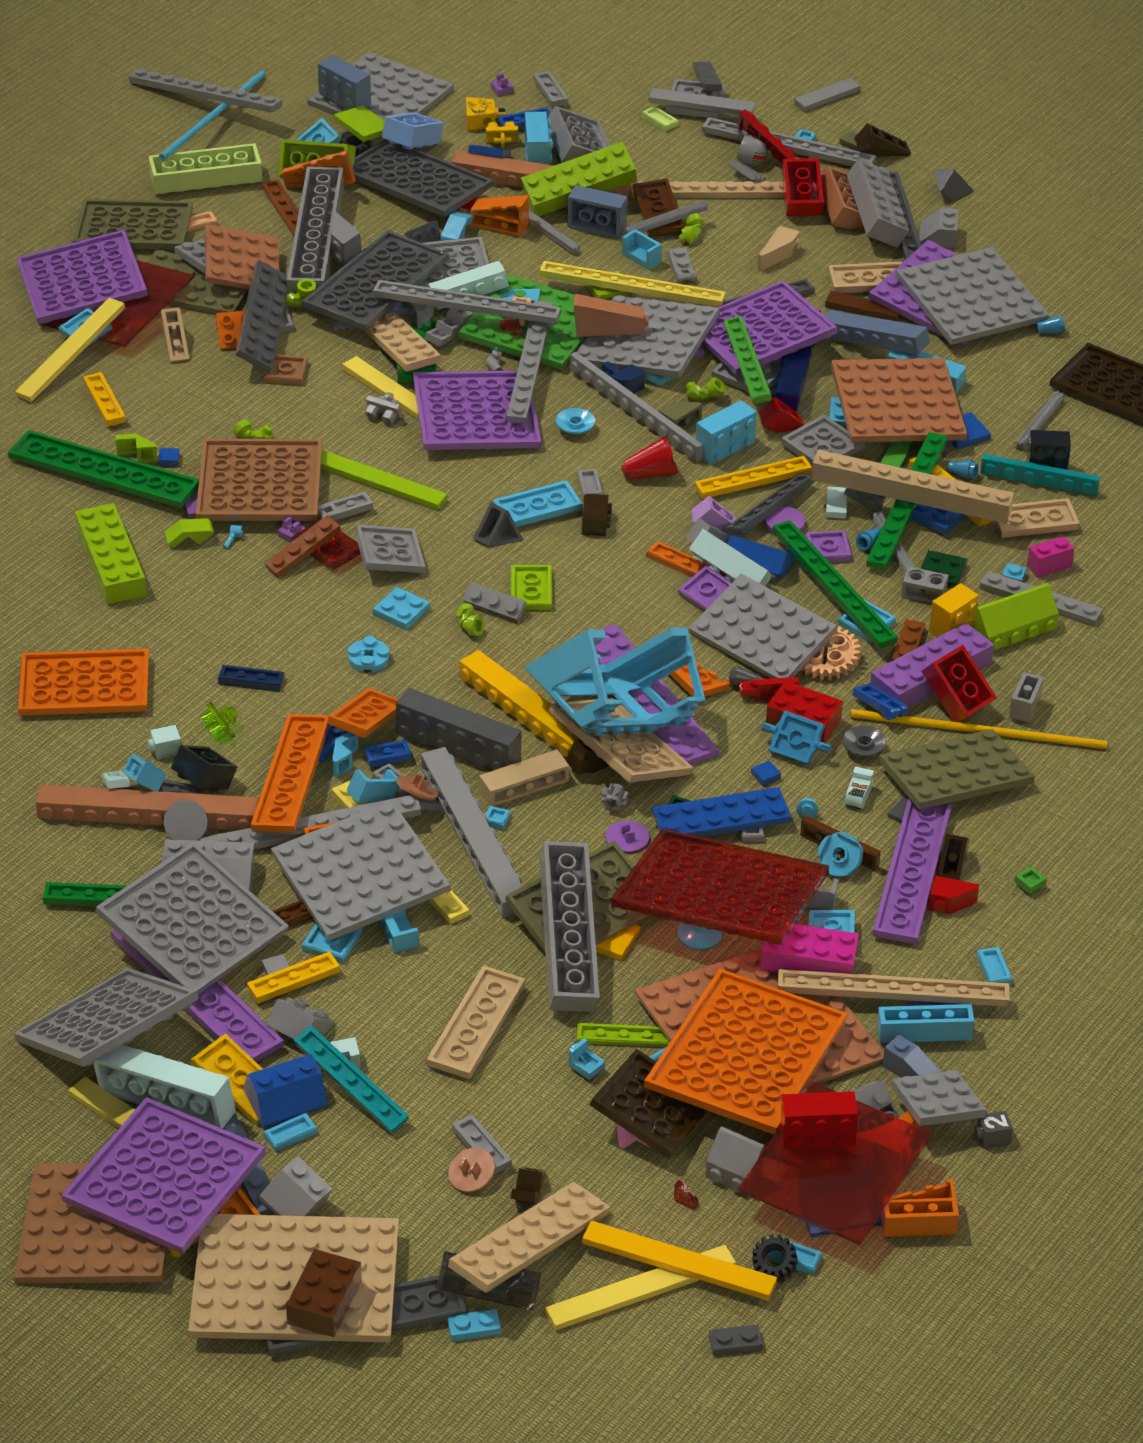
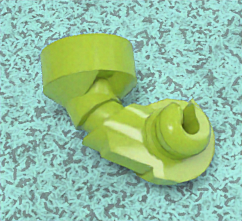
M698 213L691 214L684 219L685 227L682 229V234L679 235L681 243L688 242L691 244L701 234L703 220Z
M311 279L300 280L297 283L298 293L295 294L289 291V294L287 293L285 304L288 307H301L302 300L316 289V283Z
M713 377L707 383V389L696 385L695 382H689L686 385L687 391L685 394L693 400L703 401L704 399H709V397H721L727 389L720 379Z
M243 419L233 427V432L239 439L274 438L273 427L269 424H265L259 430L252 431L253 425L248 419Z
M461 604L456 613L460 627L466 630L470 636L482 635L484 631L483 618L480 615L473 614L474 607L471 604Z

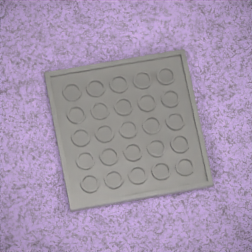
M368 52L352 64V66L370 74L371 105L367 109L384 121L386 117L414 112L423 115L454 90V84L446 80L436 78L374 53ZM319 91L308 98V106L332 115L349 110L319 94Z
M993 247L896 270V278L951 345L1032 325L1049 318L1048 312Z
M614 295L611 301L644 307L645 315L649 317V326L645 327V334L587 336L577 350V353L598 368H602V364L609 361L620 370L633 364L646 374L680 378L719 317L720 310L711 306Z
M392 800L271 848L273 857L328 941L451 891L449 882Z
M194 841L96 906L95 910L97 915L175 984L196 990L197 994L286 933L289 927Z
M127 968L16 1031L14 1035L17 1042L86 1067L93 1064L98 1057L112 1053L117 1046L133 1041L134 1037L141 1032L152 1030L154 1025L160 1021L171 1019L173 1014L179 1010L188 1009L199 997L196 990Z

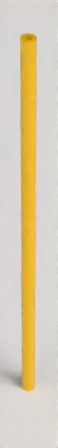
M855 709L851 711V718L971 733L993 729L999 736L1107 749V741L911 716H896L895 719L887 720L883 713Z

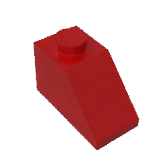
M776 397L758 412L762 419V425L768 430L771 428L776 433L797 430L805 425L800 414Z
M935 876L928 910L952 914L976 904L979 884Z

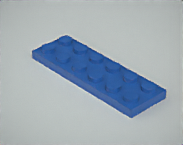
M780 787L652 807V814L663 843L791 823V814Z

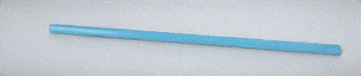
M260 71L238 90H245L246 92L266 76L265 71ZM221 103L159 155L160 160L164 161L231 104Z

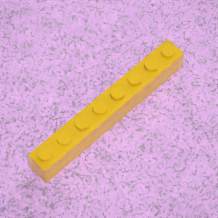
M480 650L459 661V675L463 681L468 682L478 692L488 697L491 702L496 703L506 713L516 718L519 723L524 724L534 734L544 739L550 746L558 749L563 756H568L574 740H581L549 712L550 702Z

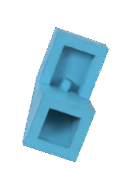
M458 211L450 214L440 239L445 241L464 239L466 226L473 223L474 215Z
M347 732L335 740L332 759L333 776L335 778L353 768L352 753L358 750V737L354 733Z

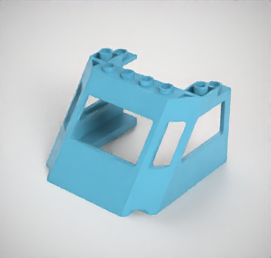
M687 627L670 628L608 664H599L598 660L601 659V655L596 653L594 645L606 638L605 630H586L524 666L528 674L585 733H595V736L604 735L608 732H611L612 735H618L624 732L636 734L645 731L648 734L656 732L657 729L663 727L683 725L687 723V719L694 716L693 710L698 708V704L706 701ZM688 665L694 696L687 697L670 707L652 689L651 685L681 667ZM637 689L642 690L662 712L649 714L628 692ZM598 695L596 701L576 712L562 698ZM607 695H613L617 700H608ZM622 704L634 717L611 718L610 713L614 712L615 708Z

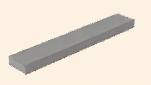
M652 88L649 96L650 103L740 115L744 109L754 113L756 102L658 88Z

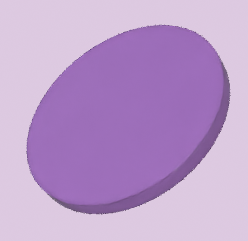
M635 821L616 822L607 829L605 835L607 844L615 841L625 854L643 850L648 845L650 838L646 827Z

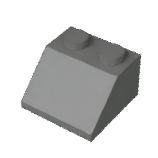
M940 208L921 221L919 236L921 246L927 240H930L944 248L955 249L959 210Z
M337 212L333 213L331 230L332 257L337 264L340 263L344 266L362 251L360 232Z
M721 1126L706 1162V1177L736 1192L749 1196L762 1177L764 1145Z
M298 1156L277 1174L260 1194L259 1199L276 1215L312 1216L326 1204L333 1188Z

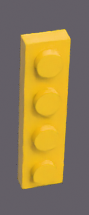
M102 372L83 376L84 384L107 427L125 423V414Z
M329 951L247 983V989L256 1003L259 1004L340 973V965Z

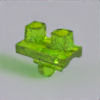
M212 701L206 704L209 711L201 715L200 718L207 728L217 723L209 729L216 741L226 735L230 740L236 737L228 724L236 722L238 711L232 706H224L220 713Z

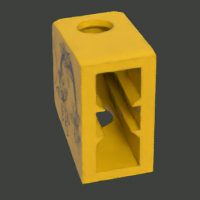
M466 97L467 131L486 129L489 122H495V119H498L499 116L505 115V108H495L493 99Z

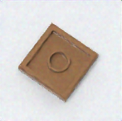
M275 355L271 371L269 373L265 372L264 383L303 386L308 366V357Z

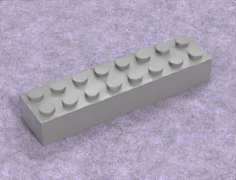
M544 841L539 854L549 1010L595 1012L600 996L588 843Z

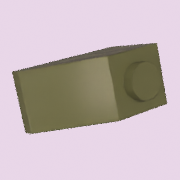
M671 402L659 409L658 412L685 430L702 419V404L700 402Z

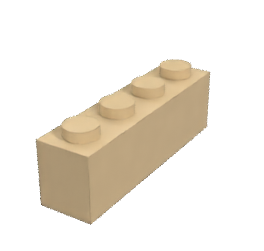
M557 749L479 775V791L489 806H496L568 782L569 765Z

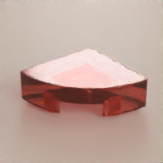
M519 319L500 320L502 330L512 332V335H522Z
M678 1180L674 1185V1201L695 1211L699 1206L697 1196L691 1194L687 1184Z

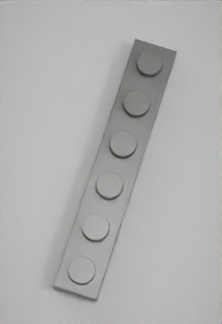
M989 571L980 583L981 590L1002 597H1008L1036 587ZM1052 592L1060 616L1095 627L1102 615L1103 608Z

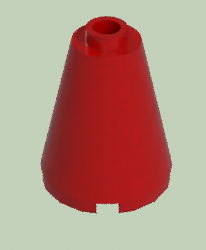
M666 437L658 439L623 461L624 465H621L624 477L628 476L629 479L678 474L677 465L673 459V452Z

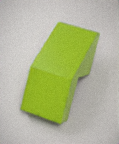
M136 433L115 435L117 455L137 454L138 462H158L155 443Z
M209 518L179 520L165 531L168 545L172 548H175L187 537H190L197 544H201L214 533Z

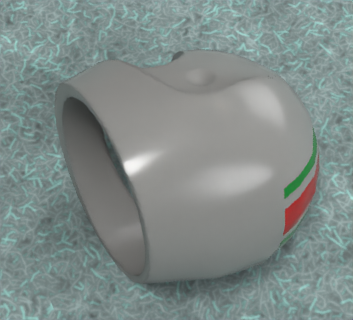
M744 135L736 159L749 167L762 164L767 156L766 145L761 140L752 137V135Z

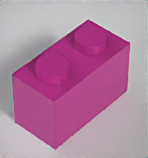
M1065 536L1030 546L1027 566L1036 577L1072 567L1075 548Z

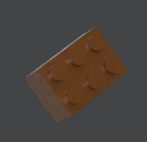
M314 1249L286 1304L287 1324L335 1337L362 1282L361 1262Z

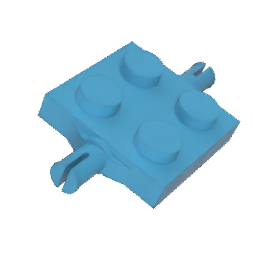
M784 711L781 720L776 726L764 722V726L761 728L762 731L772 733V742L768 749L770 752L806 765H810L817 749L829 754L832 745L820 742L825 728L824 724Z

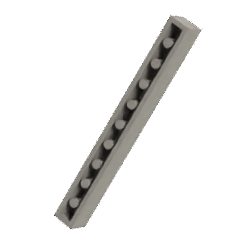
M446 747L421 753V770L432 789L437 793L438 801L501 917L505 918L515 915V912L505 901L507 894L523 887L520 875L514 872L512 861L509 857H506L502 843H498L494 828L489 827L487 816L481 812L478 799L473 798L471 787L468 783H465L461 769H457L454 756L449 754Z

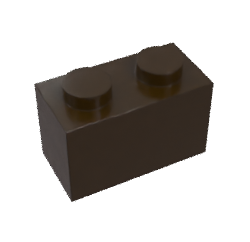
M584 495L582 535L606 536V529L611 527V516L608 515H612V503H608L609 495Z

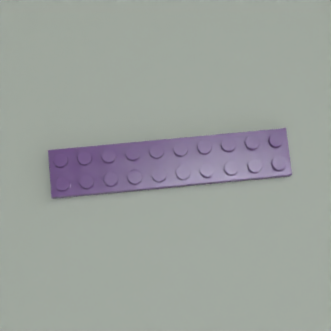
M616 624L602 628L605 630L606 638L594 644L596 653L601 655V659L598 660L599 664H608L635 648ZM661 679L651 685L652 689L670 707L679 702ZM637 689L628 692L649 714L662 712L642 690ZM692 717L687 719L686 724L679 726L671 725L653 732L691 766L719 755V749Z
M908 798L872 936L911 944L918 943L953 802L919 810L911 799Z
M115 930L110 931L111 938L149 975L172 982ZM220 979L199 993V999L193 1002L191 1007L185 1009L216 1040L226 1033L256 1063L284 1047V1040L266 1025Z

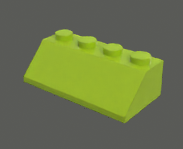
M282 139L278 175H282V171L285 168L346 150L348 151L353 168L356 146Z
M1046 583L977 607L975 630L994 644L993 651L1057 629L1059 612L1050 585Z

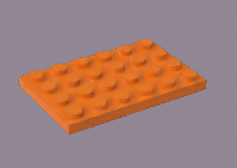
M149 649L22 653L18 703L19 716L148 711Z

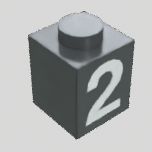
M1006 1111L988 1113L984 1118H978V1123L974 1126V1133L976 1139H980L983 1149L1011 1145L1013 1127Z

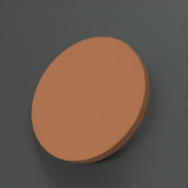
M414 774L413 778L398 776L396 780L402 789L416 797L430 801L435 800L437 797V793L428 786L429 781L422 779L423 775Z
M466 1149L452 1160L448 1171L449 1180L461 1192H477L486 1187L495 1174V1162L490 1153L484 1149Z

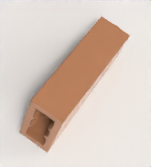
M574 294L577 337L645 334V327L649 326V317L645 315L644 307Z

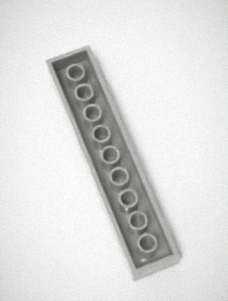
M307 167L287 275L288 294L289 291L295 294L298 293L297 283L302 279L313 280L316 283V289L329 279L333 255L331 245L333 213L337 212L340 214L344 190L343 168Z

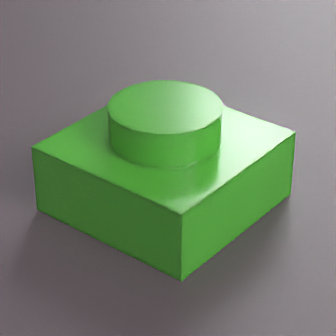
M1031 866L1015 875L1014 882L1031 894L1045 886L1047 878Z

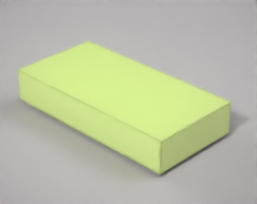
M652 106L641 114L643 119L665 132L678 126L676 118L656 106Z

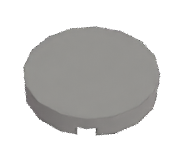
M181 800L172 804L166 811L164 827L166 833L173 840L198 841L205 834L209 820L206 811L200 804L192 800Z

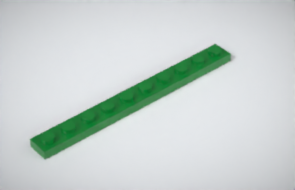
M929 432L911 470L932 475L948 442V435ZM895 500L866 560L867 567L887 569L918 504Z
M791 520L773 525L772 532L879 649L897 643L898 636Z

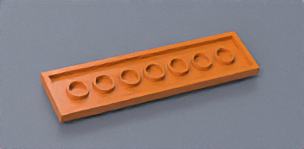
M288 714L251 822L252 832L295 833L330 724H327L329 715Z

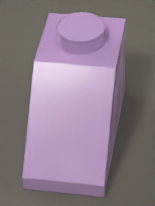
M710 496L706 497L691 510L694 524L700 518L723 532H726V527L736 520V516Z

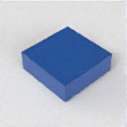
M160 448L158 466H178L180 448Z
M769 760L751 768V774L762 786L781 779V772Z

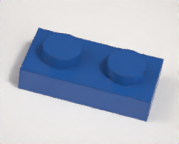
M406 739L364 747V754L369 768L411 760V751Z

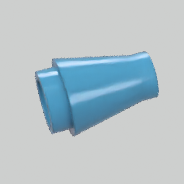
M1057 315L1042 322H1037L1038 334H1061V332H1064L1065 323L1063 316L1058 317Z
M973 460L950 461L948 464V473L956 474L968 480H971V478L975 479L978 475L979 466Z
M876 527L860 532L856 538L857 547L863 551L871 550L881 529Z

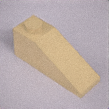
M779 226L759 254L758 270L762 271L791 257L796 250H799L801 246V239H799L800 231Z
M180 307L162 309L160 320L170 363L188 361L189 354Z

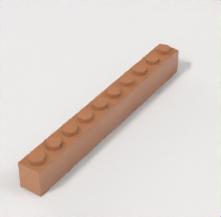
M460 150L457 151L452 160V163L492 179L493 184L523 188L521 177L553 166ZM631 184L609 192L627 196L628 201L631 195Z
M40 784L36 809L37 817L41 819L164 826L165 813L172 804L181 800H192L200 804L206 811L209 820L207 829L242 830L251 828V822L259 800L258 797Z

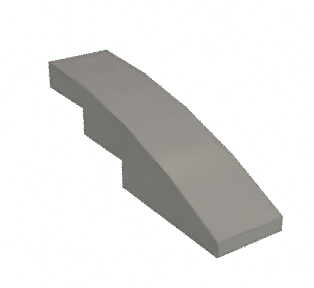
M448 310L447 316L438 320L436 327L427 331L424 339L441 347L459 335L460 329L474 313L464 310Z

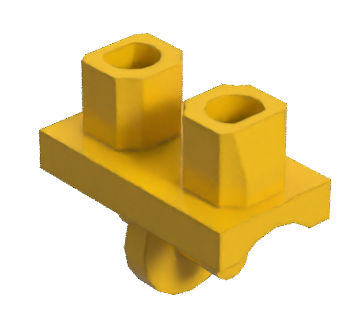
M496 122L488 123V127H486V143H500L501 148H505V143L518 142V126H515L514 122H506L505 126L498 127Z

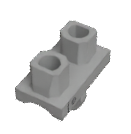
M387 392L385 396L380 395L379 398L368 395L366 398L368 406L365 413L368 418L374 420L378 414H383L381 417L382 421L389 425H392L396 419L401 420L403 414L400 413V405L398 400H394L393 393Z

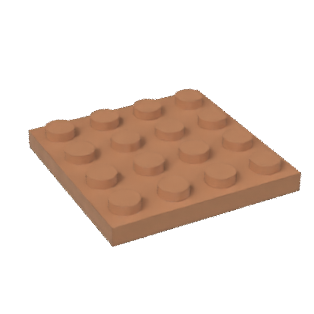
M206 224L205 282L249 290L254 266L258 260L269 264L279 271V243L277 237Z

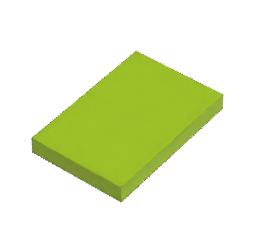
M363 105L333 114L334 121L363 142L382 136L385 121Z
M511 565V596L527 602L524 610L552 611V565Z

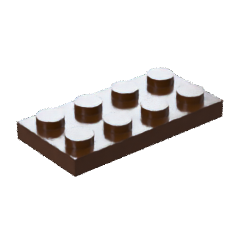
M668 178L632 184L643 221L678 209ZM682 219L651 229L647 231L648 237L680 233L684 228Z

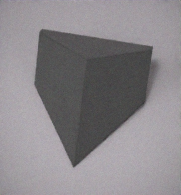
M937 169L934 171L939 192L949 203L975 192L955 169Z
M490 502L473 538L489 547L524 541L509 511Z

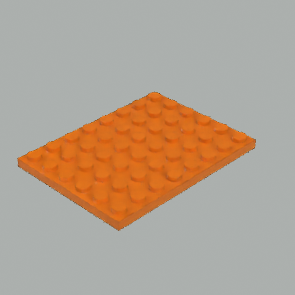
M719 968L644 1080V1088L776 1135L781 1128L782 1094H801L847 1021L848 1013Z

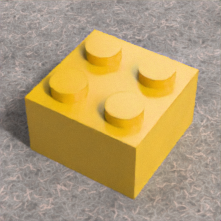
M960 583L933 600L929 633L937 638L964 623H968L974 628L979 595Z

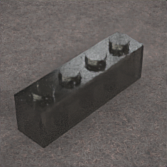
M444 1251L435 1289L533 1311L539 1291L540 1272L522 1269L485 1293L448 1267L450 1258L457 1254Z

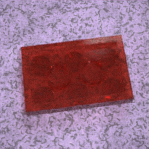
M317 522L313 523L312 525L293 535L292 541H294L296 538H298L300 535L306 532ZM340 531L310 555L334 571L361 553L358 542Z

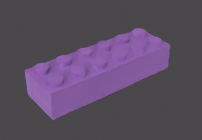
M964 623L871 672L870 684L901 701L909 708L935 694L921 672L924 668L959 646L964 645L980 670L992 663L994 644L968 623Z

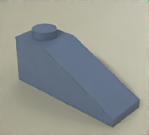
M899 1034L884 1048L883 1067L901 1078L904 1076H919L926 1073H941V1070L917 1045Z

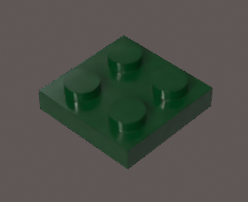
M928 550L920 569L949 575L947 588L952 589L960 583L968 559Z

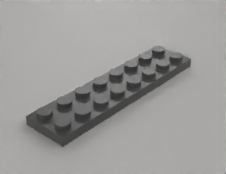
M258 260L253 270L235 355L269 373L273 367L287 298L286 295L288 293L287 275L274 269L269 264Z
M455 1272L395 1284L392 1331L447 1321V1317L466 1314V1308ZM265 1339L269 1356L342 1342Z

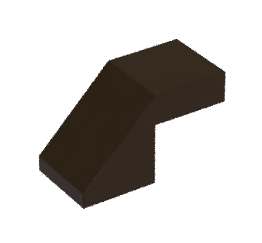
M528 1167L519 1168L516 1188L512 1189L511 1199L532 1203L537 1202L546 1171Z

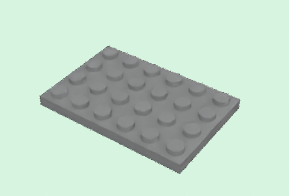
M740 574L689 627V632L692 635L769 678L794 677L838 631L837 625L743 574Z

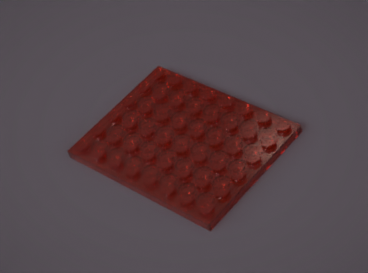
M662 828L612 896L611 906L639 912L644 915L661 917L666 920L683 922L687 925H696L709 930L713 929L731 935L735 934L749 939L782 945L829 874V865Z

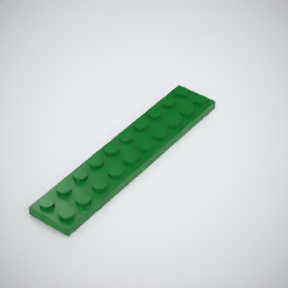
M28 430L8 451L10 459L180 509L199 487V479L31 430Z

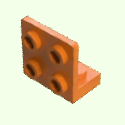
M245 311L216 313V326L221 350L237 349Z

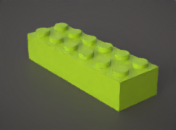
M622 141L521 177L525 195H529V205L532 211L538 216H542L567 207L568 196L575 185L609 192L637 182L636 168Z
M105 504L75 511L76 530L106 605L146 597L145 576L115 504Z

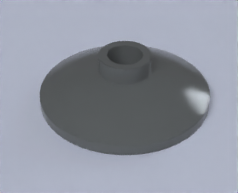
M856 726L844 734L843 745L854 755L870 757L884 750L886 738L881 731L874 727Z

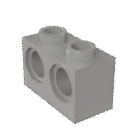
M909 566L903 579L901 597L932 604L933 600L947 592L949 575Z

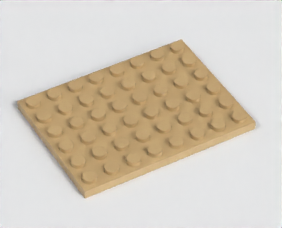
M216 1214L199 1236L188 1328L189 1338L391 1342L399 1218ZM314 1249L361 1262L362 1282L335 1337L287 1324L286 1304Z

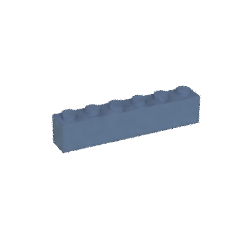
M830 310L824 315L837 326L838 330L837 334L832 335L828 339L917 355L930 344L928 327L834 310Z

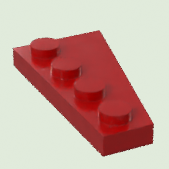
M746 109L740 113L736 125L738 131L744 130L747 133L746 135H752V137L761 140L766 145L767 150L771 151V155L782 164L783 159L796 158L794 152L790 148H786L777 136L772 135L767 126L761 124L753 113L748 112Z

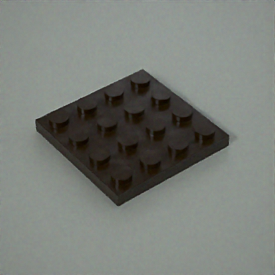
M635 1049L592 1098L589 1105L669 1159L708 1111L644 1088V1080L656 1064V1061Z

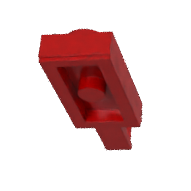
M798 677L754 679L739 682L740 697L750 696L756 698V701L771 700L785 680L799 685Z

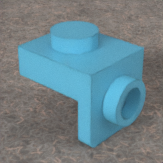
M585 1038L573 1044L569 1049V1067L588 1080L605 1068V1061L588 1050V1040Z

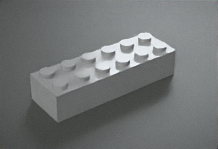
M858 158L847 174L866 235L898 248L908 234L909 229L889 171L885 167H878L868 160L863 161Z

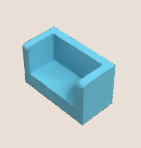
M634 229L622 238V255L650 270L661 263L662 244Z
M134 753L130 756L123 770V773L132 780L153 791L159 790L167 775L165 771L155 767L154 763Z
M355 770L347 791L357 803H374L393 799L399 788L396 782L398 777L392 770H386L383 779H368L361 770Z
M406 909L379 920V924L393 953L419 946L418 928L411 927L406 917Z

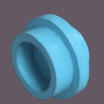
M804 798L799 801L796 810L801 818L805 815L814 818L818 814L819 808L813 799Z

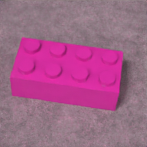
M768 920L760 970L778 973L779 969L853 974L859 933Z

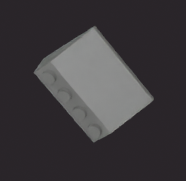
M554 106L547 118L550 119L552 141L562 163L611 146L598 120Z
M165 839L162 862L194 841L251 892L255 867L254 843Z

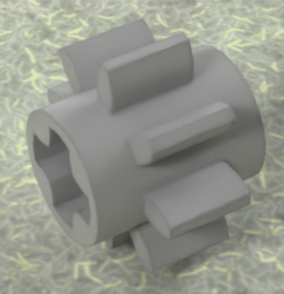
M611 783L609 788H603L601 802L604 803L606 808L618 811L620 806H626L628 792L625 791L622 785Z

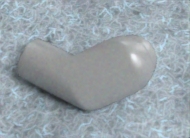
M493 350L486 360V365L491 371H503V368L499 365L502 354L497 350Z

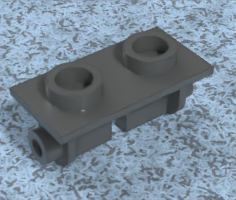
M437 220L406 232L404 237L420 243L431 242L441 238Z

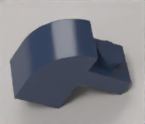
M609 361L602 364L603 372L633 394L645 388V372L633 364L622 370Z

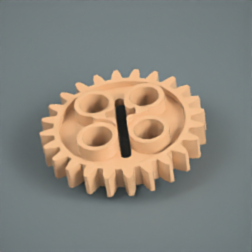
M838 627V631L829 639L828 650L826 642L800 671L804 670L805 676L812 673V679L818 675L820 680H823L825 676L829 680L832 679V676L840 679L841 673L847 676V670L854 671V666H858V660L861 659L859 640L855 639L854 634L849 635L848 629L842 632L841 627ZM826 651H827V662H826L825 665H823V664H824V657H826Z

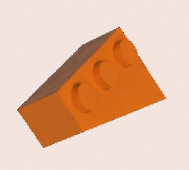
M529 195L477 199L470 210V215H474L473 223L470 226L522 237L529 226Z
M953 1178L946 1180L945 1184L935 1187L931 1184L925 1186V1190L915 1193L908 1191L883 1199L881 1223L884 1237L957 1235L959 1212Z

